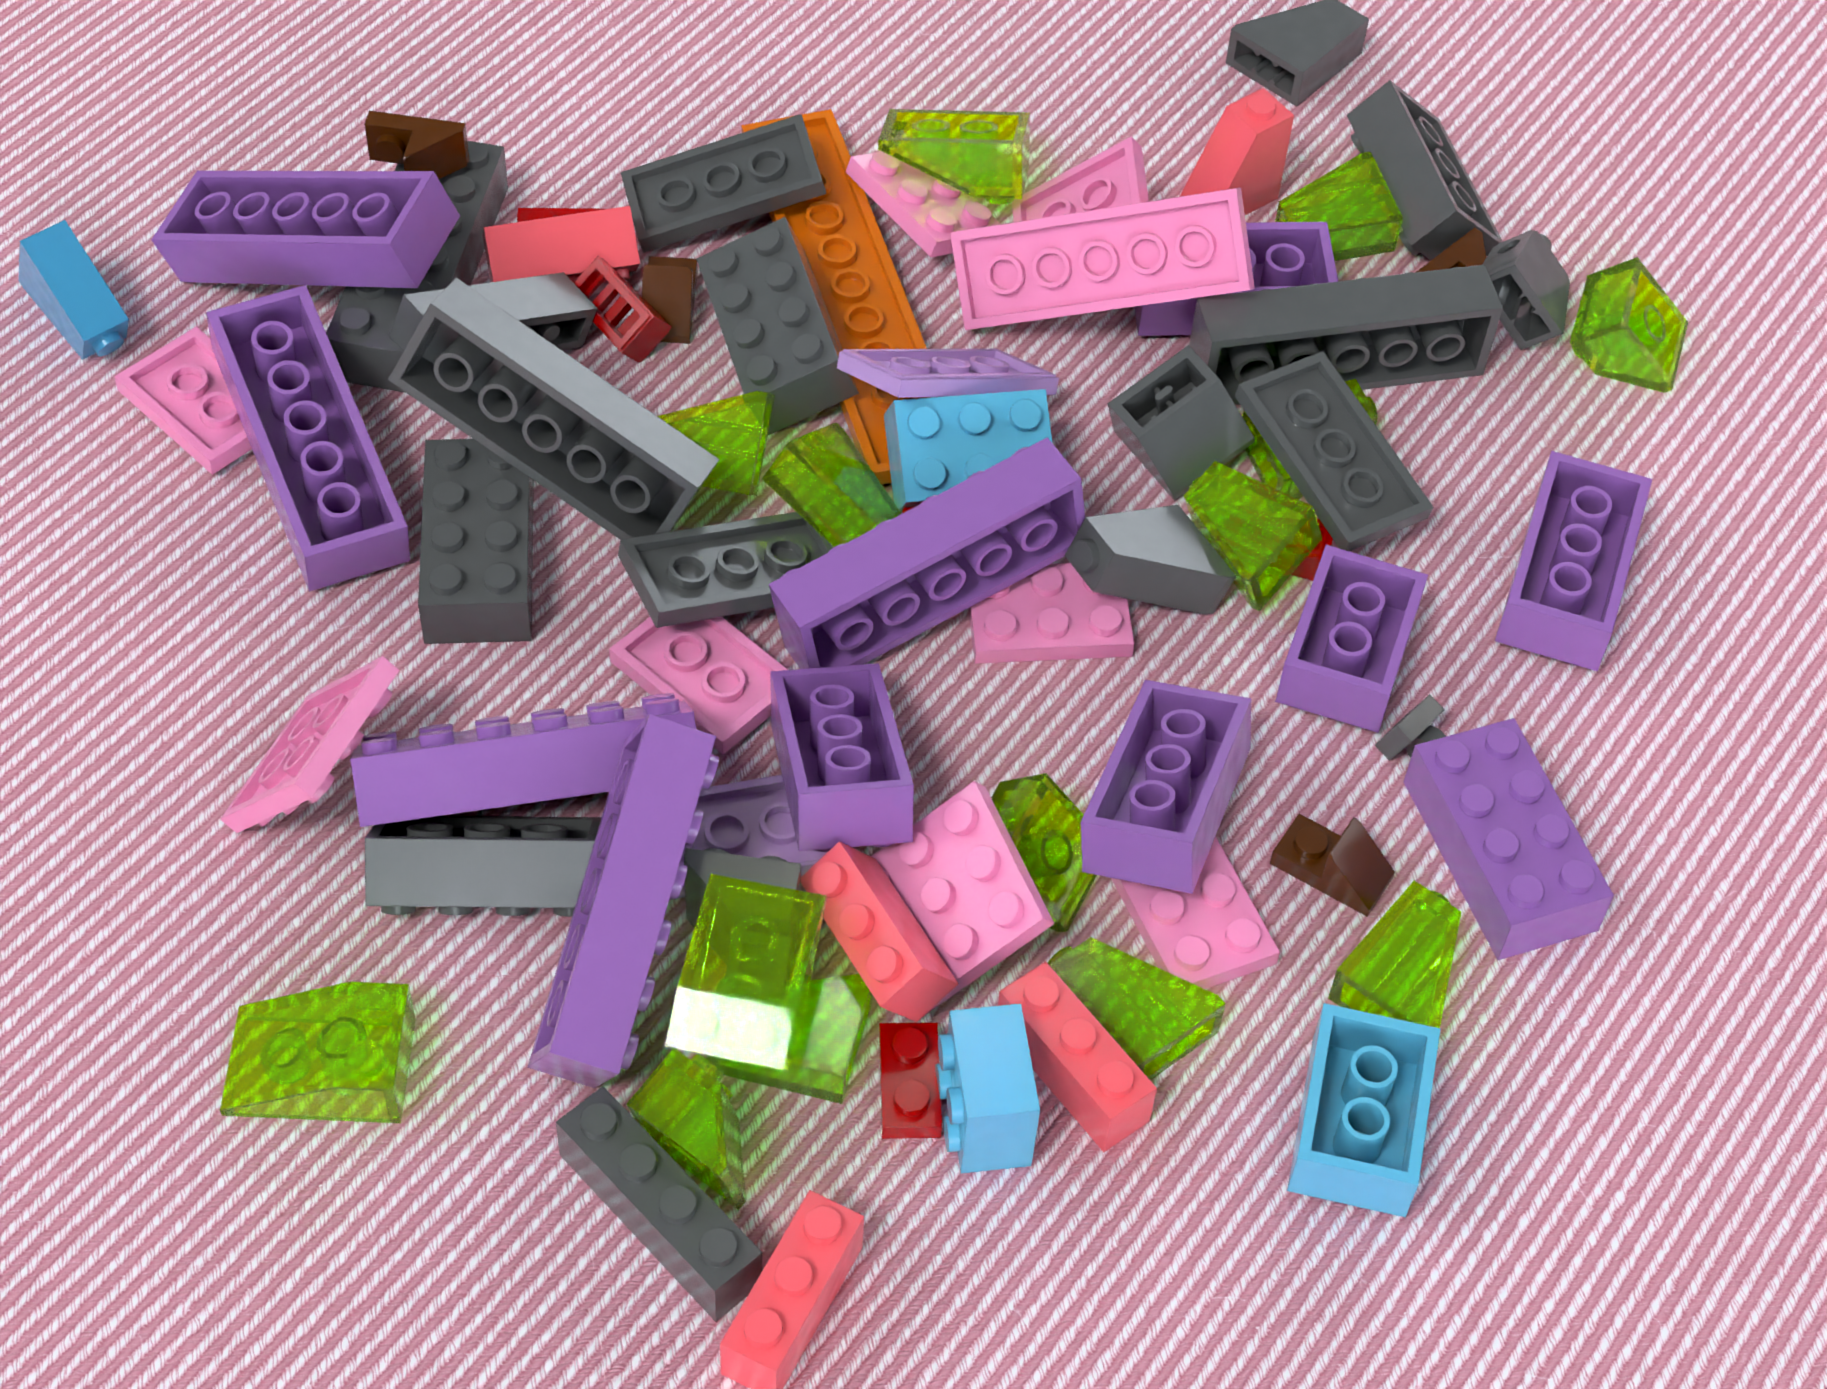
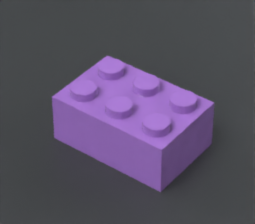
M1326 545L1284 663L1275 702L1379 733L1418 612L1428 574Z

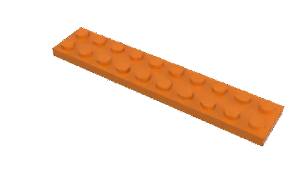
M832 109L802 114L827 194L769 212L772 222L786 217L805 250L843 350L927 349L865 191L846 173L851 156ZM790 117L741 125V133ZM853 376L859 394L839 402L870 487L891 483L884 413L894 400L931 397L898 398Z

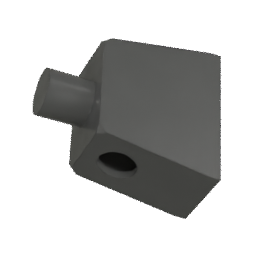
M1535 230L1527 231L1497 244L1492 248L1482 264L1487 268L1503 307L1500 321L1520 350L1564 333L1570 280L1568 274L1552 253V244L1549 238Z

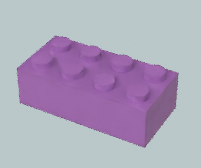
M1327 222L1246 223L1255 289L1227 294L1338 282ZM1197 298L1134 306L1138 336L1191 335Z
M1551 451L1532 510L1495 642L1598 672L1613 633L1652 483L1651 478Z
M879 663L770 671L771 728L799 852L812 850L828 852L839 841L850 847H887L895 843L913 842L914 784Z
M1150 680L1144 681L1081 820L1082 872L1193 893L1251 749V698Z
M1512 718L1415 745L1404 778V784L1497 960L1599 931L1614 895L1516 720Z

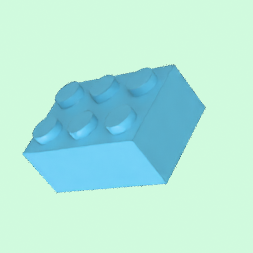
M1046 389L894 400L884 413V423L895 515L902 514V510L905 507L918 506L926 498L938 495L965 481L972 474L984 471L1011 457L1021 448L1030 447L1047 437L1052 442Z
M1326 1003L1323 1004L1312 1041L1287 1191L1406 1218L1419 1184L1440 1028Z

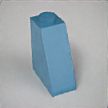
M66 220L20 241L18 281L83 360L95 353L100 357L105 356L121 347L124 339L127 338L129 318Z

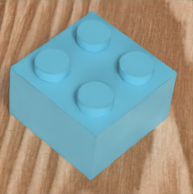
M1021 1004L951 1010L949 1013L948 1033L938 1035L940 1063L935 1065L940 1099H947L948 1116H944V1137L947 1152L958 1153L961 1174L1031 1166L1040 1106Z

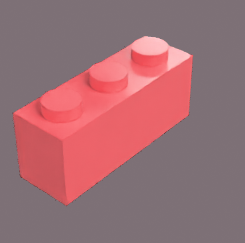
M630 206L488 226L483 229L482 236L491 282L564 272L574 283L597 256L603 258L626 281L630 279V272L637 271L640 265ZM606 279L603 282V284L609 283Z
M839 841L801 877L802 886L880 1007L918 1022L959 984L875 858Z
M1046 961L1000 990L998 1006L1021 1004L1034 1072L1103 1152H1106L1150 1122L1157 1091L1156 1086Z
M809 1190L720 1343L722 1375L750 1389H783L863 1248V1215Z

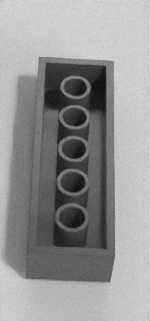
M468 141V165L439 179L460 217L418 288L345 287L326 334L347 383L404 392L388 381L403 353L401 347L390 336L403 295L445 289L456 278L466 285H471L485 249L482 236L484 227L494 226L508 190L503 146ZM397 164L395 171H405L404 164Z
M1485 265L1197 298L1189 346L1220 379L1235 405H1240L1234 396L1240 383L1322 351L1351 391L1481 376L1486 368L1503 307Z
M458 278L450 283L430 303L388 378V381L620 540L672 532L720 460Z

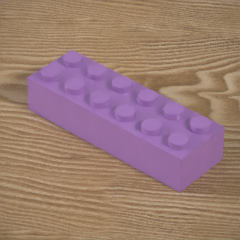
M197 170L151 240L181 282L418 288L458 221L460 214L434 171Z
M306 285L206 312L213 353L309 592L410 561L408 526Z
M1047 437L1030 447L1019 449L1011 457L984 471L972 474L956 486L938 495L926 498L920 505L901 515L879 523L874 529L846 544L833 547L827 554L810 563L786 572L781 578L769 584L784 647L800 669L862 665L1065 556L1085 519L1081 477Z
M674 693L642 697V706L623 709L619 701H606L586 705L587 714L567 717L563 708L532 712V722L510 724L508 716H497L476 720V729L453 732L452 724H438L419 728V737L397 740L395 731L363 736V742L352 752L350 758L360 827L609 792L625 739L649 714L696 729L694 711L685 701L675 699Z
M649 714L625 739L527 1068L592 1088H596L617 1076L621 1068L629 1069L639 1040L638 1035L631 1033L637 1011L645 1012L655 986V978L647 976L654 954L660 956L663 953L671 930V921L664 920L670 898L676 900L679 897L687 875V866L680 864L685 843H694L702 823L703 811L696 809L701 788L709 789L718 767L719 757L711 754L716 739L715 735Z

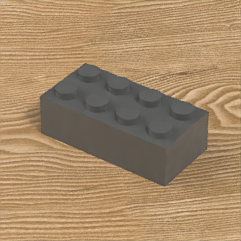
M786 217L696 258L746 402L768 435L859 394L853 376L837 369L839 352L843 351L806 252Z
M474 439L425 440L418 608L424 644L531 641L534 480Z

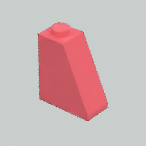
M1265 88L1227 105L1179 197L1241 187L1245 215L1278 199L1294 115Z

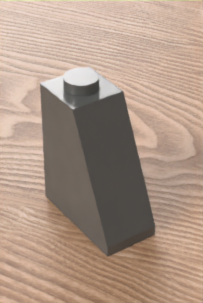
M1322 0L1243 22L1231 29L1226 64L1297 107L1362 54L1369 18L1338 0Z
M1179 505L1086 517L1065 554V557L1093 592L1205 615L1214 614L1236 578L1233 571Z

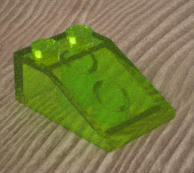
M889 109L878 139V150L973 198H986V201L992 204H1008L1013 202L1014 199H1022L1029 170L1030 112Z
M710 873L677 985L665 1047L792 1072L827 896Z
M345 982L239 1006L220 1107L221 1115L401 1124L416 1021L409 984Z

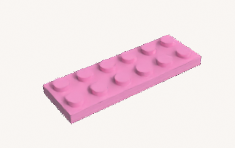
M1241 187L950 232L965 330L1255 289Z

